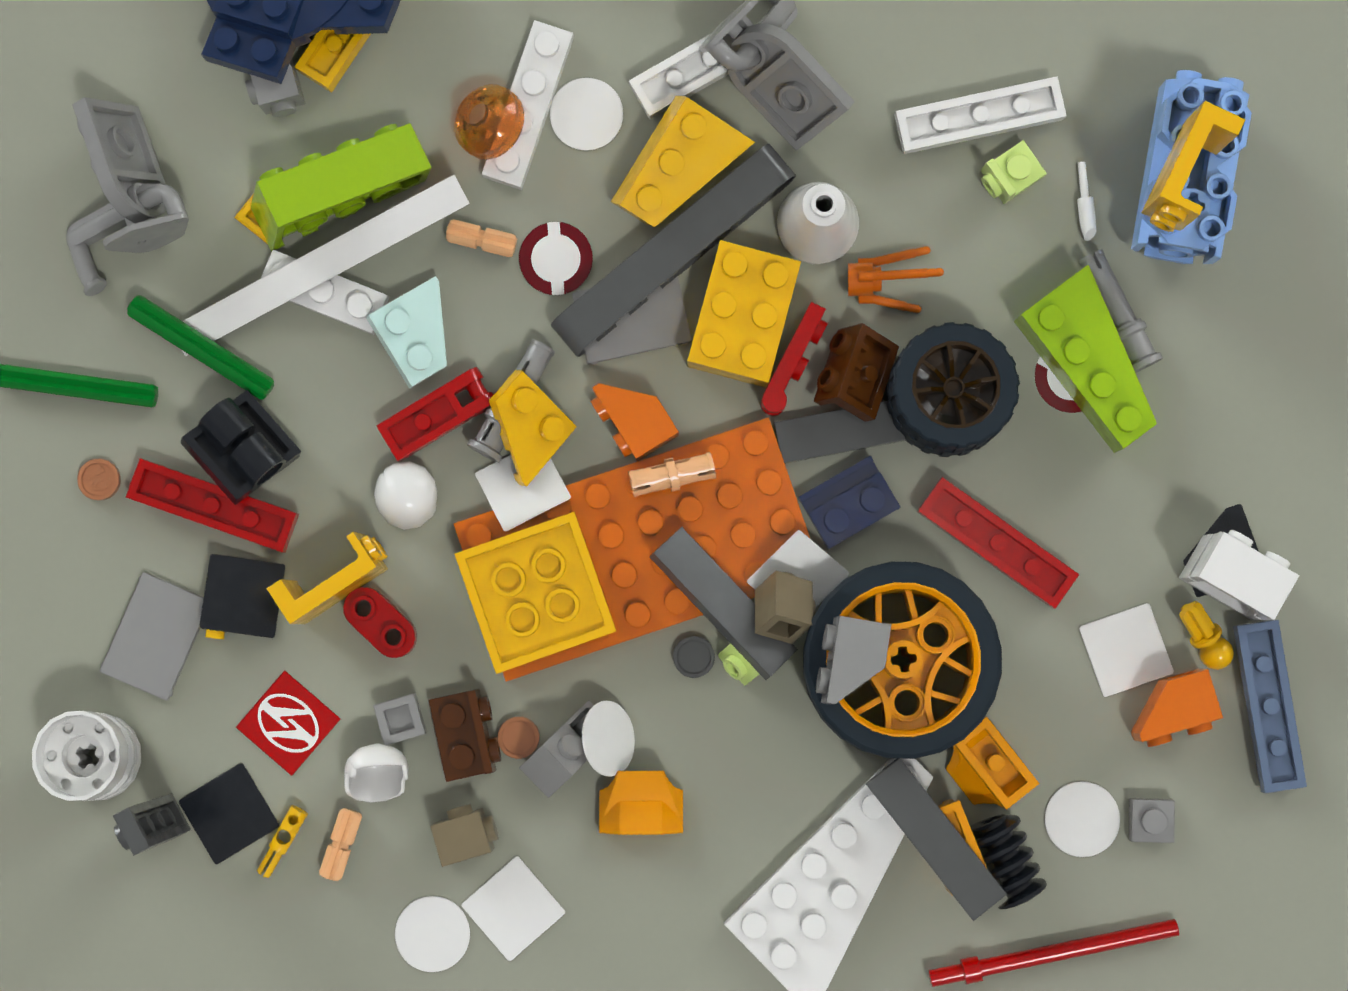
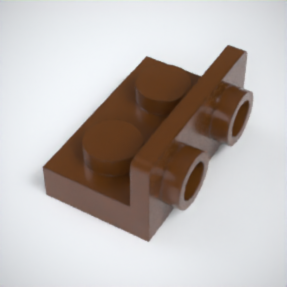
M860 323L841 328L832 337L829 344L830 353L824 370L817 379L818 388L814 402L820 406L835 403L866 422L876 419L899 346L867 325Z
M474 689L430 699L429 705L446 782L495 772L497 770L495 763L501 762V752L497 737L490 738L486 721L493 720L488 696L481 697L480 690Z

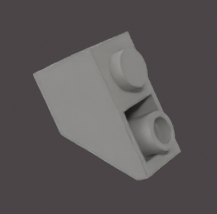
M844 616L834 617L833 625L826 624L822 649L829 651L826 668H819L816 681V693L822 694L821 703H838L885 668L892 624Z
M589 700L519 767L548 798L587 761L582 745V727L588 711L594 706Z

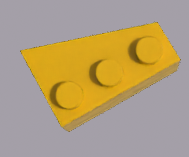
M675 96L611 202L641 222L656 227L755 142L690 98Z

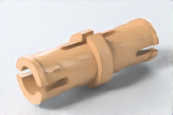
M710 452L676 461L672 457L664 459L663 464L628 471L634 497L669 488L671 492L678 491L682 485L716 479L715 466Z

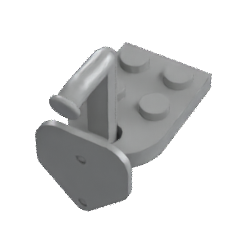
M746 0L708 36L699 49L703 53L709 52L719 64L728 70L729 76L736 88L797 151L848 111L855 101L793 35L785 31L798 14L794 0H769L773 5L772 8L756 25L746 17V14L759 0ZM727 33L735 39L730 46L723 40Z
M84 97L72 104L78 120V129L84 138L91 158V167L97 175L101 189L110 203L73 223L67 230L66 240L78 276L84 286V293L86 296H94L106 287L107 282L99 277L88 246L105 238L103 244L108 251L132 253L153 251L182 237L185 234L189 218L178 191L165 184L139 107ZM166 210L167 216L157 218L158 216L162 215Z

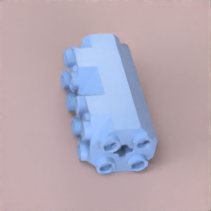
M1179 70L1176 73V79H1166L1159 87L1131 250L1138 252L1145 247L1144 255L1149 258L1181 264H1193L1194 256H1204L1203 264H1214L1221 259L1225 234L1232 229L1237 202V194L1234 192L1233 186L1239 152L1246 146L1252 114L1247 107L1249 94L1243 91V81L1229 77L1219 78L1218 81L1203 79L1202 74L1196 71ZM1204 101H1207L1246 119L1239 135L1224 149L1215 155L1202 148L1181 195L1203 207L1200 215L1181 231L1174 229L1173 232H1168L1152 225L1149 221L1151 217L1141 212L1187 118Z

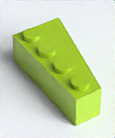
M411 123L398 127L397 124L387 125L374 133L375 137L361 142L359 138L350 139L340 144L336 148L337 151L322 156L321 153H313L301 159L296 167L285 171L282 167H277L263 173L259 177L260 180L256 181L251 210L266 238L271 252L285 246L282 238L296 231L302 233L303 237L318 231V227L324 224L328 217L333 214L341 219L355 214L366 205L365 200L370 197L374 203H379L426 181L432 167Z
M1089 265L1085 266L1014 320V323L1113 453L1126 448L1157 424Z

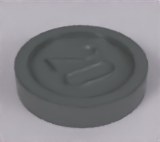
M691 636L677 644L673 654V661L675 667L682 675L689 678H699L706 675L713 667L715 653L707 640Z

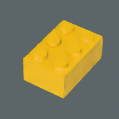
M720 240L688 356L687 367L767 388L801 261Z

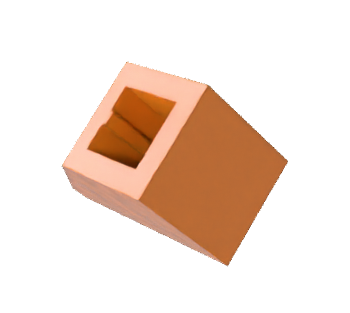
M601 383L592 387L596 398L590 402L601 420L605 422L610 418L618 430V433L613 435L612 438L624 457L632 454L636 461H639L679 436V431L657 396Z
M1197 668L1158 680L1131 731L1133 740L1139 742L1146 741L1148 747L1172 741L1171 734L1187 729L1188 735H1193L1213 729L1211 722L1222 719L1223 715L1209 670Z

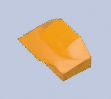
M987 716L964 740L953 745L954 751L946 767V771L973 805L983 803L996 804L1007 810L1040 784Z
M617 771L609 786L599 790V833L618 835L683 833V789L674 787L664 771Z

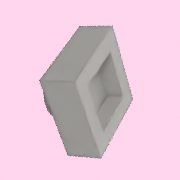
M416 693L373 705L384 745L427 733Z
M1129 798V841L1174 843L1175 800Z

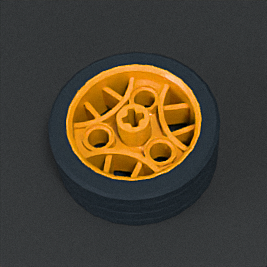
M891 561L864 568L846 578L824 599L813 617L812 625L806 635L803 646V675L809 698L816 711L839 738L861 751L885 758L916 759L940 753L964 740L982 722L995 700L1001 679L1002 647L995 622L986 606L963 581L943 569L923 563ZM890 593L903 594L910 621L891 625L885 668L868 680L878 697L855 710L852 709L844 698L836 704L821 703L822 694L816 693V681L819 668H826L829 651L822 649L826 624L833 625L834 617L838 616L868 620L857 615L853 610L873 598V621L882 623V595ZM913 595L924 598L935 605L928 612L918 617ZM937 624L944 629L946 638L941 647H932L925 642L923 632L927 625ZM963 644L967 653V668L948 657ZM898 650L901 651L903 657H909L910 664L903 667V672H901L899 665H892L891 658L898 655ZM942 664L965 677L958 697L932 690L936 674ZM901 691H909L916 697L917 707L910 715H902L895 708V698ZM931 698L953 704L940 718L934 720ZM880 703L883 727L874 725L859 715Z

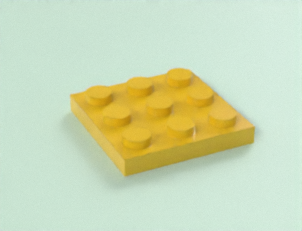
M575 512L455 553L496 674L617 632Z

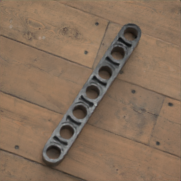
M766 144L554 319L551 327L577 357H580L586 352L584 350L585 347L595 339L599 342L617 327L615 323L626 313L631 315L648 301L647 297L659 286L663 289L673 279L687 270L716 246L720 240H723L794 180L796 174L770 144Z

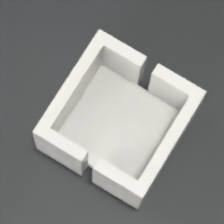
M1230 530L1228 534L1219 531V533L1203 535L1180 574L1179 579L1250 620H1275L1300 575L1288 569L1291 563L1285 558L1270 551L1263 555L1251 548L1253 541L1237 531Z

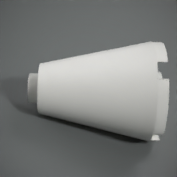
M824 182L807 183L794 189L782 202L777 216L778 234L785 250L797 260L812 265L835 261L843 257L856 240L859 230L858 211L852 199L842 189Z

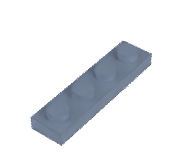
M1279 620L1233 626L1260 790L1262 793H1271L1307 787Z

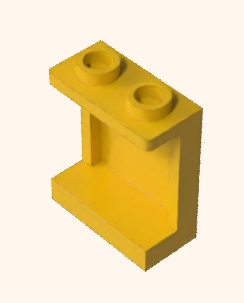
M1204 101L1187 118L1141 212L1151 217L1149 221L1152 225L1168 232H1173L1174 229L1181 231L1200 215L1203 207L1181 195L1202 148L1215 155L1224 149L1239 135L1246 119L1207 101Z
M354 531L347 535L348 541L358 554L357 560L306 594L298 582L294 580L280 579L267 588L290 625L307 624L346 598L353 590L361 588L388 570L383 562L388 555L376 537L371 538L369 535Z

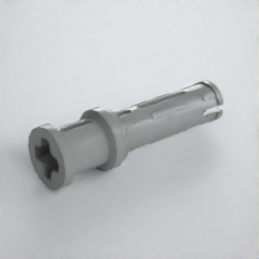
M1103 249L1094 252L1093 256L1089 254L1078 262L1082 268L1089 265L1136 373L1157 363L1163 357L1160 352H1155L1145 332L1147 328L1145 321H1142L1141 318L1136 319L1104 255Z
M532 339L516 370H522L537 384L551 357L554 356L555 351L544 343ZM490 406L484 413L486 420L475 439H470L467 446L479 454L500 463L502 459L500 452L504 447L500 436L501 426L495 420Z

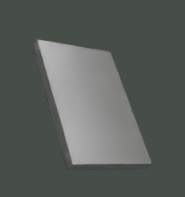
M678 276L663 289L660 286L647 297L648 301L631 315L626 313L615 323L617 327L599 342L595 339L585 347L587 364L596 365L602 361L680 344L687 345L689 342H692ZM590 289L573 292L574 302Z
M143 572L139 577L138 585L99 672L169 701L200 630L199 624L204 597Z

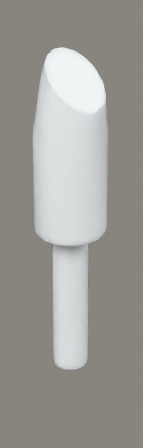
M1078 162L1081 198L1077 199L1079 223L1084 240L1089 241L1096 234L1094 198L1089 196L1086 162Z

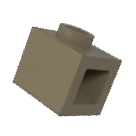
M775 571L755 589V634L792 644L809 630L816 610V603L813 599V582L796 577L789 572Z
M471 804L446 811L447 819L437 821L430 826L442 867L491 853L495 848L493 841L499 840L493 816L486 817L483 808L473 811Z

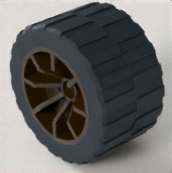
M949 322L941 326L934 325L911 339L894 363L885 389L889 414H891L894 420L893 424L896 429L906 437L905 441L911 446L918 447L924 453L936 454L939 457H949L952 455L962 456L970 453L972 450H978L994 438L1010 421L1014 414V407L1019 399V375H1017L1016 363L1013 357L1006 350L1007 347L1000 340L998 341L994 338L992 333L985 329L976 328L968 323L955 324L954 322Z

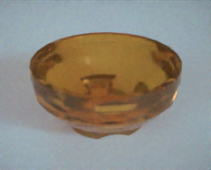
M497 84L483 85L471 91L460 103L455 115L454 133L459 145L470 155L478 159L489 160L505 154L516 143L523 129L524 108L522 102L512 91ZM478 104H484V117L478 123L470 124L469 116L471 110Z

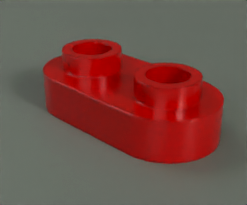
M362 587L353 590L346 597L343 606L345 618L381 654L390 658H399L413 650L417 642V632L414 625L379 591L373 588ZM362 600L368 601L371 605V611L367 616H361L357 611V606ZM392 629H397L401 633V641L397 645H392L387 640V634Z

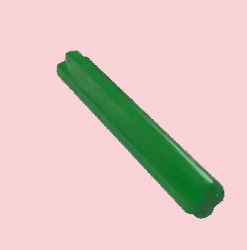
M137 295L130 302L127 308L129 317L239 387L248 390L250 394L264 400L274 387L273 378L142 295Z
M0 364V387L144 407H155L158 400V387L153 384Z

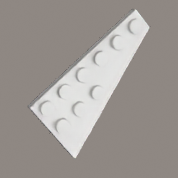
M890 758L871 778L897 758ZM900 758L927 791L933 776L916 759ZM864 783L724 922V925L788 991H826L905 835L904 832Z

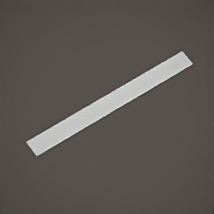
M452 175L183 320V322L215 341L470 203L456 176Z

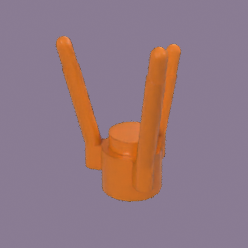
M928 246L874 258H858V263H848V296H858V304H876L902 311L920 313L921 307L919 305L874 295L873 292L882 291V280L938 277L944 274V270L942 268L881 271V267H876L929 254L931 249Z

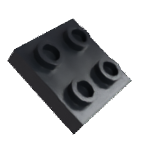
M248 390L234 400L226 398L212 407L201 418L198 426L185 434L180 442L234 505L238 504L298 459L301 454V450Z

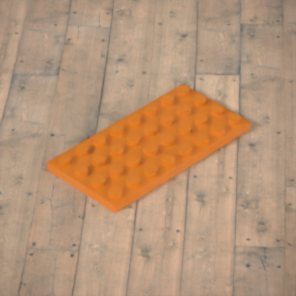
M769 417L566 485L571 495L569 500L505 532L493 510L453 523L462 551L575 512L617 632L504 671L503 675L506 682L702 616L703 613L650 558L681 527L750 599L755 598V589L747 583V580L797 530L802 531L810 538ZM708 452L711 453L716 479L682 485L678 491L671 492L669 488L639 495L638 497L633 496L628 471L663 464L664 459L672 457L676 461Z

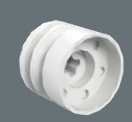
M71 711L52 718L39 731L32 748V768L39 784L51 795L67 801L108 800L127 789L135 780L141 764V745L134 730L121 718L107 713ZM90 749L96 750L95 755L99 758L97 764H91L93 758L88 755Z

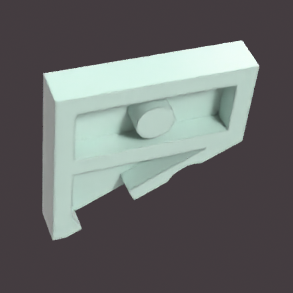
M436 276L366 317L409 389L447 366L440 286Z

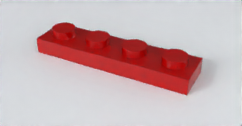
M141 458L138 461L126 494V498L282 553H286L299 517L298 513L250 496L234 505L218 485Z
M943 477L940 478L917 510V513L1052 609H1056L1079 576L1077 572Z

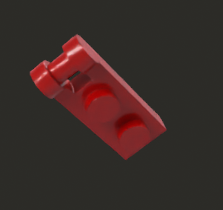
M813 302L807 308L763 394L761 409L768 416H778L785 409L787 396L784 391L790 379L799 381L809 362V359L803 357L809 342L817 345L828 325L826 321L822 320L826 309Z
M478 367L469 369L376 425L398 462L403 461L477 415L484 413L487 408H490L489 400L494 394L493 392H487L481 380L484 377ZM467 389L473 401L463 407L456 394Z

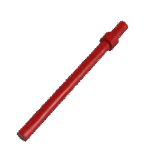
M1172 919L980 960L977 956L960 959V964L928 970V975L932 987L964 981L967 985L981 982L983 977L1179 936V928L1176 920Z

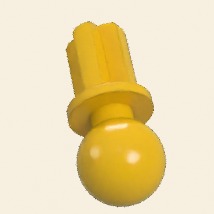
M1193 601L1190 604L1183 605L1179 617L1191 635V645L1194 648H1200L1199 655L1203 664L1214 670L1227 667L1233 660L1234 651L1230 642L1220 637L1222 634L1221 627L1211 621L1201 603Z

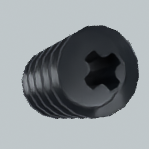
M1001 814L970 826L972 832H981L982 836L976 842L979 848H987L988 850L982 856L985 864H994L995 868L990 873L995 879H1000V886L1007 894L1008 899L998 907L999 909H1008L1021 905L1036 897L1047 885L1043 878H1033L1040 871L1039 864L1036 862H1026L1034 853L1031 847L1020 846L1027 839L1026 833L1024 831H1012L1021 822L1017 815Z

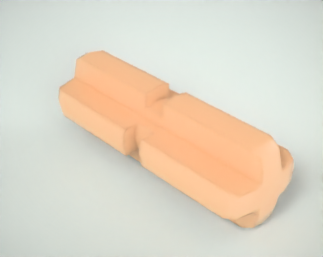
M455 219L450 220L446 230V239L450 243L477 249L479 246L482 251L505 257H512L517 245V238L514 234L491 228L482 230L479 225Z
M343 808L339 811L330 837L333 842L327 846L319 870V875L332 881H339L342 878L351 852L348 849L349 845L354 843L362 819V814L348 808Z

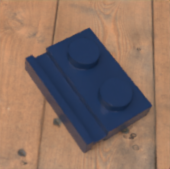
M871 455L798 497L827 549L834 547L901 508L881 472H879L873 462L874 460Z

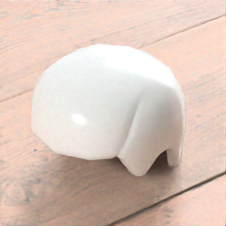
M410 461L393 463L379 475L374 492L375 503L379 513L389 525L403 530L417 528L434 515L437 502V487L434 478L425 467Z
M377 743L358 748L347 759L345 764L344 788L346 794L355 800L370 803L387 801L404 793L405 780L408 779L409 768L406 757L401 751L389 745Z

